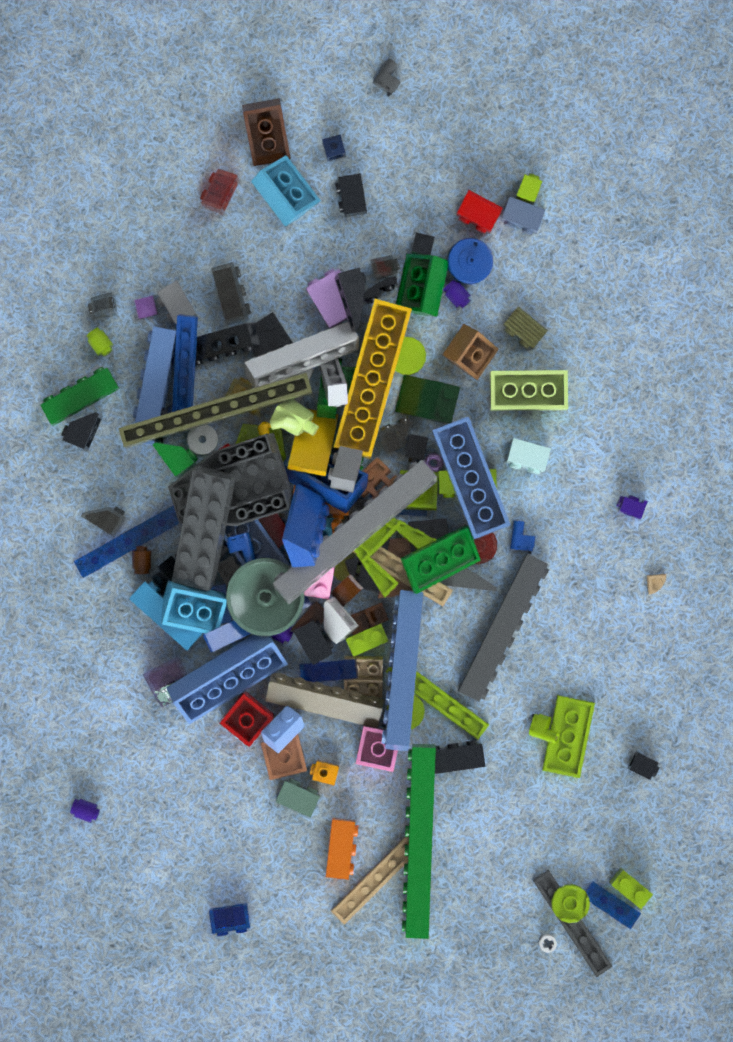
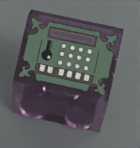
M179 656L143 674L151 692L161 707L173 702L166 687L188 675Z

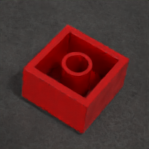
M244 691L223 715L219 724L250 747L261 734V731L272 721L274 713L247 691Z

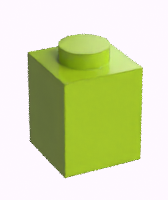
M531 173L529 175L525 174L516 199L533 205L542 181L539 180L540 177Z

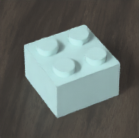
M513 438L505 463H509L510 468L520 470L521 467L528 469L527 472L538 475L546 469L551 448Z

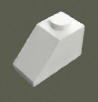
M333 597L324 602V630L328 638L337 644L345 640L359 625L339 601Z

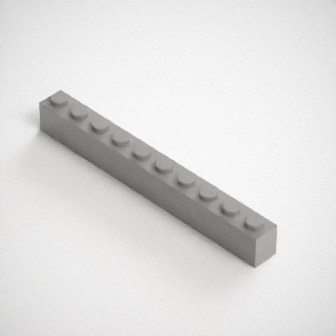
M423 460L419 463L414 462L411 464L407 473L398 475L390 487L385 486L378 493V497L374 500L373 498L369 499L363 505L364 508L361 511L353 512L349 516L350 520L345 524L340 523L334 529L335 532L332 535L324 536L323 543L319 547L320 556L317 558L315 566L292 567L291 564L289 566L290 569L286 573L281 572L274 578V588L288 604L293 602L437 482V476Z

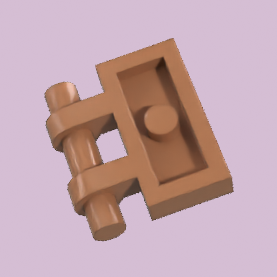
M375 458L363 470V472L368 474L367 488L361 496L365 498L370 493L372 495L371 498L374 500L379 496V491H376L374 488L381 481L385 484L382 488L385 486L390 487L394 483L393 480L397 477L396 475L391 479L387 477L391 470L379 458Z

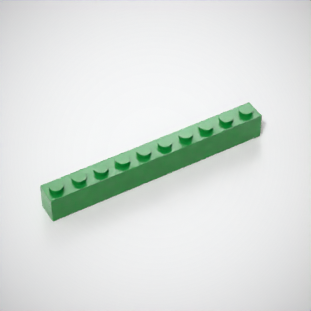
M412 744V749H408V761H411V768H407V780H411V787H407L406 799H410V806H406V818H409V825H405V837H409V844H405L404 856H408V863H404V875H407V882H403V894H407V901H403L402 913H406V920H402V932H405L406 938L429 939L435 744Z

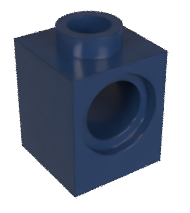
M341 134L322 139L327 162L346 157Z

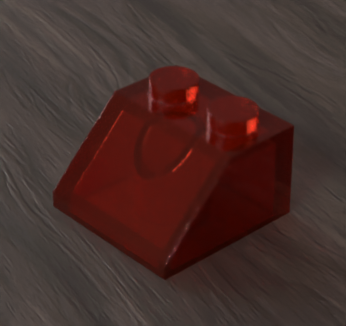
M218 169L216 173L213 172L208 181L211 184L208 190L204 189L200 200H202V206L223 216L240 181L238 175Z

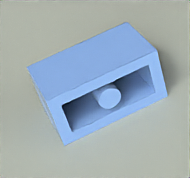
M287 705L261 731L264 743L279 753L304 728L302 717Z

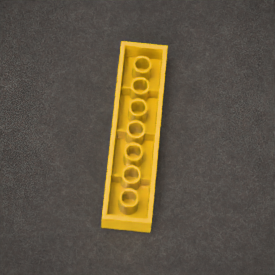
M374 299L348 393V404L345 405L333 449L339 450L340 446L361 450L363 451L362 457L371 459L412 311L411 308Z

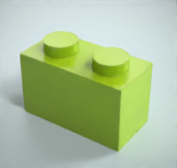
M378 624L346 638V641L354 657L388 642V638L382 625Z
M620 868L609 881L615 889L640 909L653 896L647 888L623 868Z

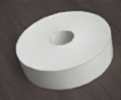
M203 425L189 431L187 443L196 454L206 455L213 452L217 447L218 435L211 426ZM201 436L206 437L205 443H200L199 438Z

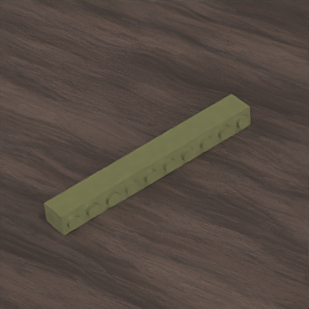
M307 373L118 429L123 446L129 448L312 394Z

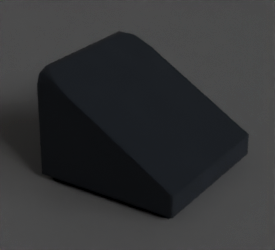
M358 556L345 562L349 575L351 574L354 578L359 559Z

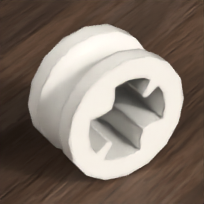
M545 934L540 938L539 945L544 952L550 953L556 949L557 942L552 935ZM545 939L553 940L551 948L543 947Z

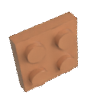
M299 734L279 753L266 743L261 742L270 780L307 771Z

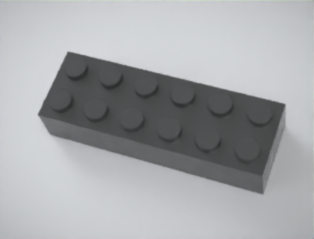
M201 466L192 471L172 582L205 591H210L215 586L236 475Z

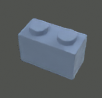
M509 197L501 221L504 222L503 225L514 229L516 226L522 228L523 233L529 235L537 234L545 209Z

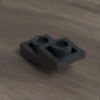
M396 276L385 279L369 288L364 293L363 302L366 301L367 304L374 303V299L381 298L380 290L382 289L384 292L395 290L394 287L398 286Z

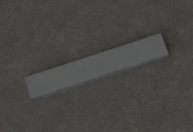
M547 870L533 879V882L552 909L551 899L553 893L560 886L550 871ZM558 918L596 977L613 967L582 920L575 923H567Z

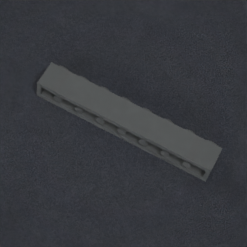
M526 554L458 692L478 702L486 698L489 692L487 686L489 682L493 683L498 673L495 670L498 664H503L506 658L504 652L507 647L510 648L515 639L512 636L515 630L519 631L523 624L521 618L524 613L527 614L532 605L530 600L532 596L536 597L541 587L538 584L541 578L545 579L548 574L547 563Z

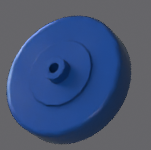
M465 238L458 241L451 247L447 255L450 274L454 279L463 284L470 285L481 282L490 274L493 267V255L490 248L483 241L476 238Z

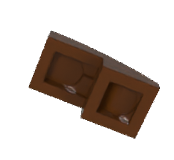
M350 574L330 594L344 607L363 587Z
M382 602L350 615L359 625L351 634L355 635L389 620Z

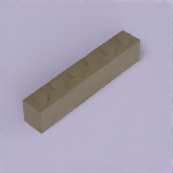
M273 673L271 675L265 699L266 702L283 706L288 705L291 708L373 728H378L384 699H380L377 696H367L357 691L349 692L340 687H330L320 682H310L299 677L293 678L283 673Z

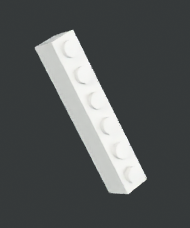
M349 322L339 324L244 362L245 375L253 388L286 379L359 350V336L356 332L351 331Z

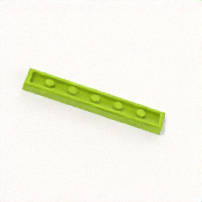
M388 667L385 672H392V667ZM416 671L414 693L478 740L489 724Z

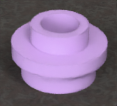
M436 453L429 454L424 460L432 472H438L443 467L442 457ZM432 459H435L437 461V465L435 467L430 465V461Z

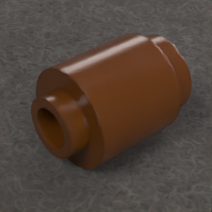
M136 546V549L132 550V569H134V574H149V569H151V550L147 546Z

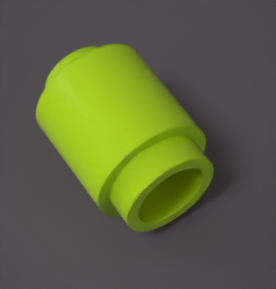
M99 327L86 335L88 343L98 356L103 355L105 357L113 351L112 347L114 344Z

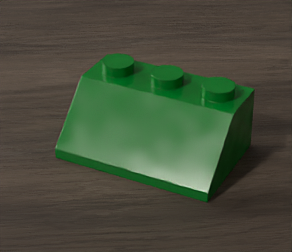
M407 253L396 304L411 308V313L437 317L448 269V260L434 255Z
M156 442L152 444L177 478H180L197 465L196 461L198 458L189 448L186 450L181 446Z

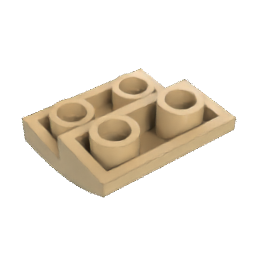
M345 656L344 690L349 692L357 691L363 695L382 698L383 656Z

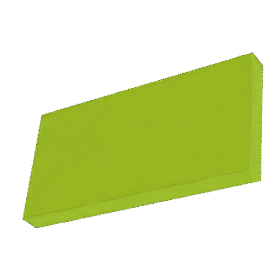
M557 695L550 730L559 733L560 737L557 744L547 742L542 771L580 778L595 707L594 702Z

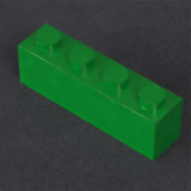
M100 367L93 371L94 375L87 378L84 376L77 380V384L73 387L68 385L62 388L57 396L50 395L43 399L44 403L40 404L50 424L55 426L119 390L120 388L110 370Z

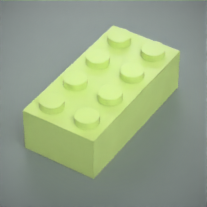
M568 370L490 371L489 373L490 411H551L568 409Z

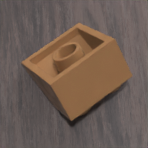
M463 324L442 355L452 364L478 380L499 349L479 331Z

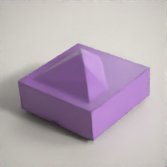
M153 296L134 300L139 319L158 315Z

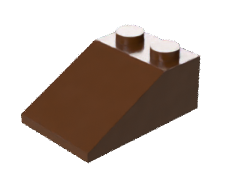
M280 98L242 105L253 166L274 163L284 156L291 159Z

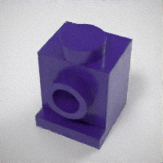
M629 495L628 498L620 496L616 506L619 507L618 512L640 520L648 501L642 500L641 503L639 498Z

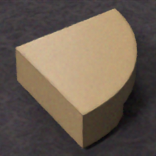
M666 574L647 575L648 595L654 594L662 588L666 581Z

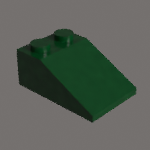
M404 375L395 412L446 425L452 423L460 387Z

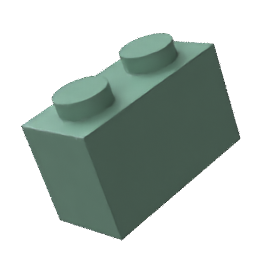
M290 778L289 781L285 779L276 803L311 818L320 798V795L317 794L318 790L307 786L306 789L300 786L301 782Z

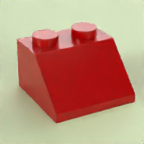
M468 190L456 216L459 217V221L466 225H469V223L475 225V229L483 234L486 232L491 233L503 208Z

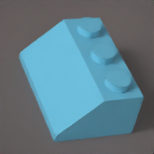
M287 156L260 170L251 180L252 184L285 227L299 219L321 201Z
M168 581L163 596L161 624L208 633L220 627L227 604L226 596L223 592L205 591Z

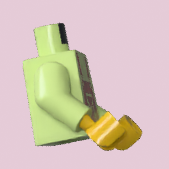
M294 399L277 405L270 421L260 423L258 433L259 435L269 434V428L273 430L282 428L296 436L303 432L314 436L319 426L311 422L314 417L313 412Z

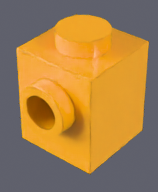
M317 760L316 764L312 763L310 775H313L312 780L335 785L339 765Z

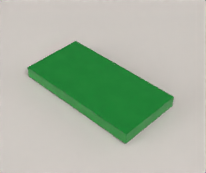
M464 525L402 557L401 561L413 592L418 594L481 561L470 529L467 525Z

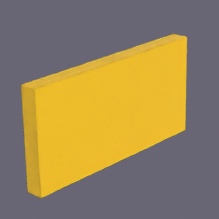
M308 409L314 413L311 422L318 425L319 428L314 436L307 432L294 436L288 469L326 476L338 414H336V419L317 417V410Z

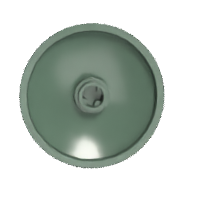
M260 558L249 561L234 573L227 588V606L233 620L243 630L258 636H273L286 631L297 621L304 605V592L288 604L273 585L275 582L274 578L281 572L286 573L290 569L287 564L276 559Z

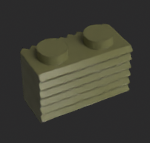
M519 306L503 324L505 327L504 331L511 337L514 335L520 339L519 343L525 349L530 347L533 350L548 331Z

